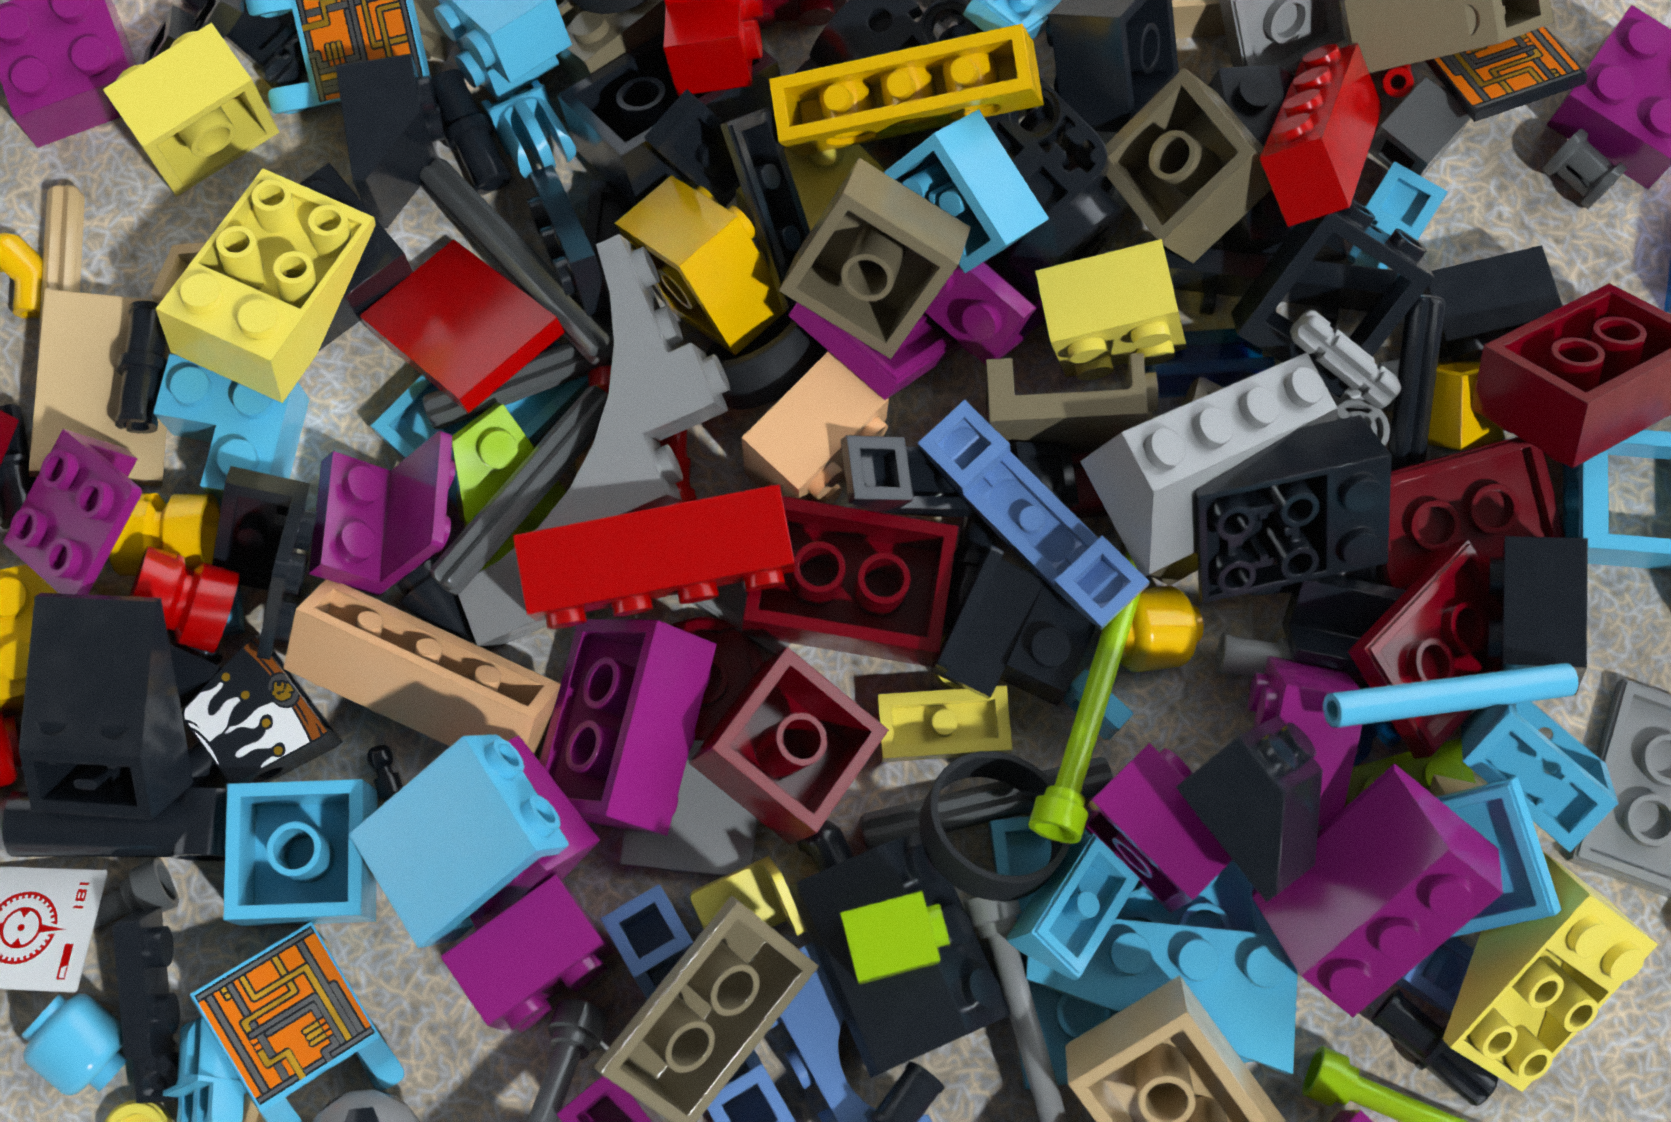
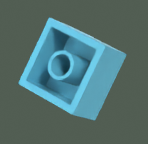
M364 779L227 784L223 920L243 927L304 925L309 922L313 924L376 922L377 880L350 838L349 833L378 809L377 790Z

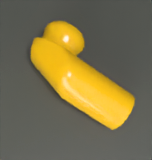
M0 233V272L6 273L15 281L12 313L20 318H40L43 258L20 236Z

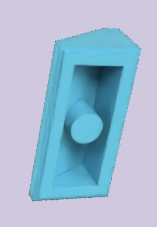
M1095 834L1081 838V841L1078 843H1070L1066 856L1048 881L1035 892L1007 935L1006 941L1018 951L1072 980L1079 979L1140 878Z

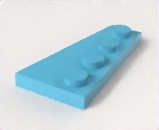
M1115 919L1079 979L1072 980L1028 955L1025 956L1024 970L1028 982L1115 1012L1122 1011L1180 975L1238 1056L1263 1064L1265 1067L1287 1075L1293 1074L1298 971L1275 934Z

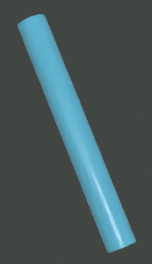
M1561 663L1329 693L1324 698L1323 713L1330 727L1339 728L1573 696L1578 689V676L1572 665Z

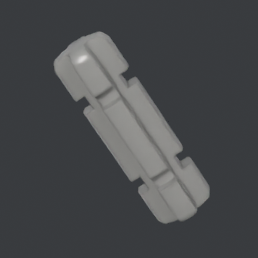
M1314 310L1306 311L1291 327L1290 334L1293 342L1308 354L1314 353L1317 356L1316 360L1351 389L1361 391L1360 396L1375 408L1381 409L1386 407L1401 390L1398 378L1383 365L1378 366L1375 364V359L1340 330H1333L1330 327L1331 323Z

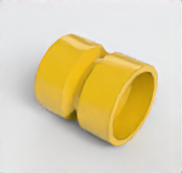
M142 493L109 555L114 572L119 576H136L147 546L183 556L186 569L194 570L203 562L212 565L221 511L217 498L213 494H174L166 504L159 493Z

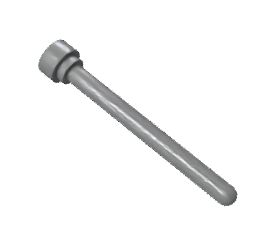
M978 897L963 901L972 927L977 926L980 939H988L1004 998L1011 1014L1010 1019L1040 1122H1068L1020 953L1006 941L1007 935L1017 922L1016 915L1022 913L1018 899L1012 901H991Z

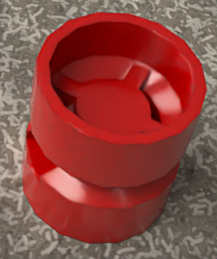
M147 546L129 597L161 598L166 628L173 630L177 643L214 653L232 608L240 573L204 562L194 570L186 569L183 556Z

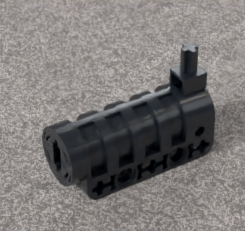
M849 0L824 27L810 51V58L794 73L984 31L963 15L968 6L964 0ZM920 6L924 8L927 7L924 13L922 12ZM921 17V19L917 22L914 20L916 18ZM954 21L957 23L956 25L950 27L951 22ZM936 23L945 30L938 40L933 32ZM1040 76L1044 105L1030 112L1031 108L1024 109L1029 114L1023 118L1020 124L1018 118L1021 110L985 117L1049 218L1012 245L993 256L1034 300H1041L1036 270L1095 256L1113 236L1125 215V211L1111 198L1114 194L1115 186L1106 176L1110 162L1105 143ZM1050 123L1044 130L1032 132L1039 124ZM1067 123H1070L1074 127L1071 129H1064ZM946 126L880 139L879 141L900 160L932 134ZM1063 132L1062 143L1059 146L1054 141L1057 140ZM1054 142L1049 152L1046 153L1042 149ZM1075 147L1078 151L1073 154L1074 159L1083 169L1077 167L1071 171L1068 168L1070 164L1068 157Z

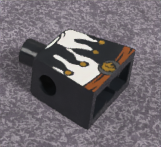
M257 636L250 639L181 712L182 719L199 740L188 749L194 782L189 788H203L221 773L231 784L270 782L336 748L343 742L295 676L283 669L284 662L274 648L270 660L257 658L260 638Z

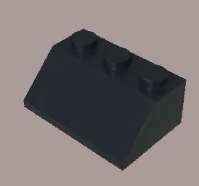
M1278 65L1219 68L1208 86L1219 94L1264 147L1294 76ZM1272 189L1222 236L1225 251L1268 256L1275 254L1295 225L1287 226ZM1333 232L1312 261L1344 260L1347 255L1343 238Z
M920 832L883 843L788 887L870 1078L1011 1015L998 981L990 968L954 885L948 882L929 860L921 842ZM920 891L923 893L926 907L940 904L950 945L937 948L940 956L939 964L859 984L841 912Z

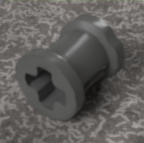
M1581 128L1558 150L1544 166L1543 170L1549 176L1557 173L1583 196L1581 204L1589 209L1628 168L1621 162L1614 165L1587 141L1588 133Z

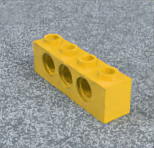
M1023 24L769 79L778 141L797 157L947 126L978 109L985 118L1044 105L1034 42Z

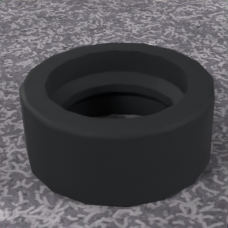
M792 309L787 310L736 356L716 342L708 348L706 352L707 357L713 354L717 356L730 385V390L722 393L727 407L736 410L752 409L781 398L828 352L824 346L788 316Z

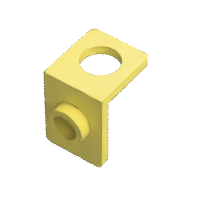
M769 856L697 888L690 893V900L703 930L732 895L771 927L787 921L797 936L806 932L783 875Z

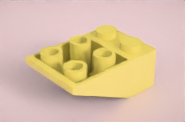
M262 168L156 307L170 352L283 403L314 360L374 230L376 225L375 218Z
M1544 851L1543 855L1562 910L1555 916L1481 931L1443 1036V1040L1450 1048L1521 1092L1532 1081L1540 1078L1547 1072L1553 1058L1578 1031L1585 1029L1593 1022L1597 1016L1598 1009L1624 981L1631 979L1639 972L1645 958L1658 945L1606 897Z

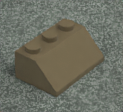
M731 895L594 1067L604 1077L669 1121L697 1122L819 966Z

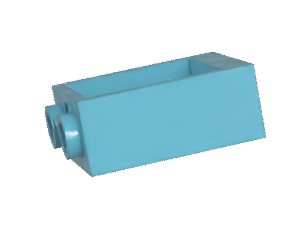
M1642 430L1574 468L1563 463V530L1565 538H1588V564L1671 570V539L1609 534L1608 455L1671 460V432Z
M1533 702L1476 709L1461 725L1462 761L1489 784L1518 777L1532 821L1569 852L1618 804L1607 764ZM1547 727L1551 729L1553 735L1548 739L1538 730Z

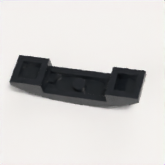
M846 435L841 439L849 503L871 510L903 515L980 517L935 468L919 447L906 446L905 437ZM1015 442L1010 445V452L1067 508H1073L1079 504L1070 444Z

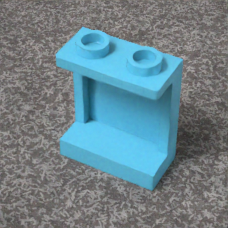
M499 735L462 736L349 833L350 838L417 948L456 941L474 926L469 915L536 860L544 856L558 855L569 846L567 839L559 828L560 819L556 810L545 798L537 794L523 772L524 763L520 754L509 742L502 739Z

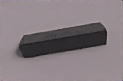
M766 107L735 117L720 124L782 309L785 311L792 309L797 302L781 293L779 289L795 254L810 233V228L782 144L778 141L777 129L770 108Z

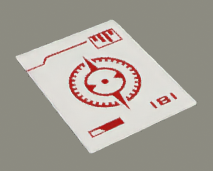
M0 867V989L77 992L108 874L106 870Z

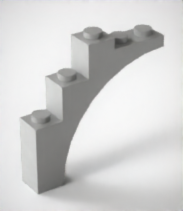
M620 234L596 244L610 292L614 339L609 393L594 443L573 483L535 531L668 506L681 501L682 498L676 486L677 482L683 480L680 465L671 447L668 444L661 447L659 441L729 411L722 393L729 391L730 385L719 359L715 354L707 357L703 350L692 343L676 348L675 344L683 341L682 333L669 306L666 305L660 308L652 285L660 282L653 260L644 246L637 249L636 246ZM515 548L495 564L478 572L465 589L458 594L477 646L499 647L547 627L546 620L535 621L526 613Z

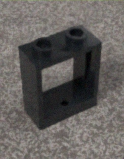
M1352 199L1350 208L1295 225L1231 311L1236 333L1282 363L1306 353L1292 340L1290 330L1294 323L1274 310L1334 232L1399 273L1349 337L1373 357L1435 278L1424 258L1427 249L1414 237L1398 228L1391 235L1372 224L1376 218L1375 215L1364 205ZM1314 353L1309 354L1328 391L1340 398L1349 386L1316 360L1317 356Z

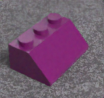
M587 619L586 623L576 626L539 762L585 821L625 831L668 836L671 820L678 806V793L688 754L694 743V731L704 692L710 681L711 665L717 644L659 620Z
M1395 763L1318 831L1315 865L1268 902L1263 899L1256 888L1252 890L1253 900L1301 977L1352 1018L1503 894L1499 849Z

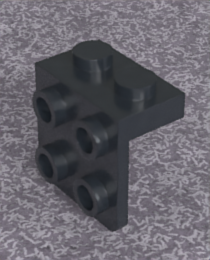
M230 466L224 486L212 565L240 573L238 585L269 591L257 658L270 660L275 640L288 642L297 603L286 601L287 595L300 598L308 560H306V555L297 554V548L309 551L317 512L305 510L310 483Z

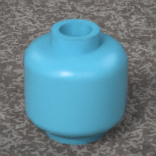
M85 993L73 995L68 1000L59 994L21 1035L28 1041L23 1053L26 1064L65 1095H75L88 1084L100 1092L128 1060L124 1059V1056L118 1052L123 1045L121 1021Z

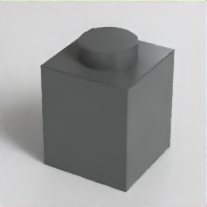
M1425 77L1380 125L1372 139L1368 152L1389 169L1395 161L1423 177L1455 142L1471 117L1447 88L1439 87L1428 77Z

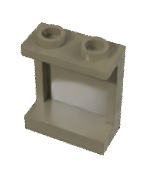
M1132 353L1129 355L1122 390L1015 395L1013 358L986 359V420L1010 445L1015 442L1070 444L1071 453L1094 452L1119 433L1153 419V411L1158 410L1156 372L1145 373L1143 353Z

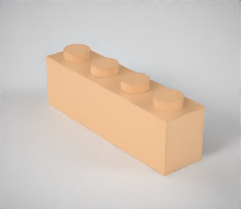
M327 579L296 608L283 668L317 686L326 688L375 713L384 715L450 747L462 736L496 734L508 741L519 735L533 754L536 753L544 741L561 686L556 681L354 588Z

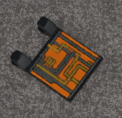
M1545 26L1500 44L1425 60L1427 65L1474 122L1584 85L1588 75Z

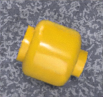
M1175 586L1145 588L1141 592L1120 663L1131 672L1136 673L1185 665L1194 655L1197 642L1203 636V618L1198 607L1191 604L1185 593Z

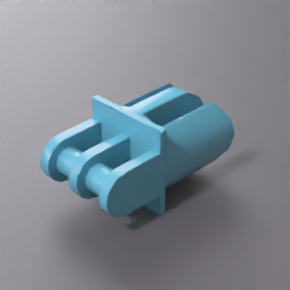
M538 79L531 82L530 87L513 93L501 102L497 101L491 104L489 99L481 102L484 112L489 117L506 155L510 154L519 172L525 179H531L530 173L533 171L524 150L531 149L541 168L550 165L557 168L547 143L549 136H552L567 162H570L576 156V146L553 110L544 84L541 85Z
M202 1016L186 1023L180 1028L176 1085L163 1090V1096L178 1097L177 1122H242L244 1094L247 1091Z

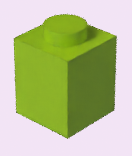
M922 891L840 913L859 984L939 964L940 956L937 948L950 945L940 904L926 907Z

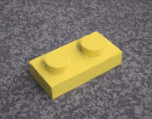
M996 686L989 699L966 688L877 695L878 721L889 730L880 742L882 762L956 758L980 751L1010 754L1013 750L1007 686Z

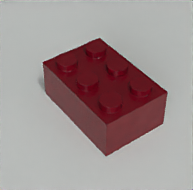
M1608 283L1485 344L1471 409L1496 423L1502 430L1513 433L1544 451L1553 460L1574 468L1671 415V314Z
M782 496L796 572L783 574L785 580L783 585L764 590L748 591L742 635L931 667L940 652L959 526Z

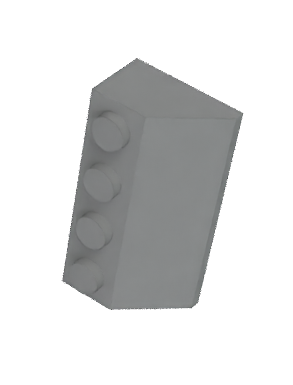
M1306 352L1127 429L1080 462L1136 568L1146 577L1197 552L1196 490L1298 428L1337 420L1338 407L1309 354Z

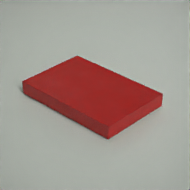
M454 239L360 315V318L371 333L467 413L475 409L565 333L559 319Z

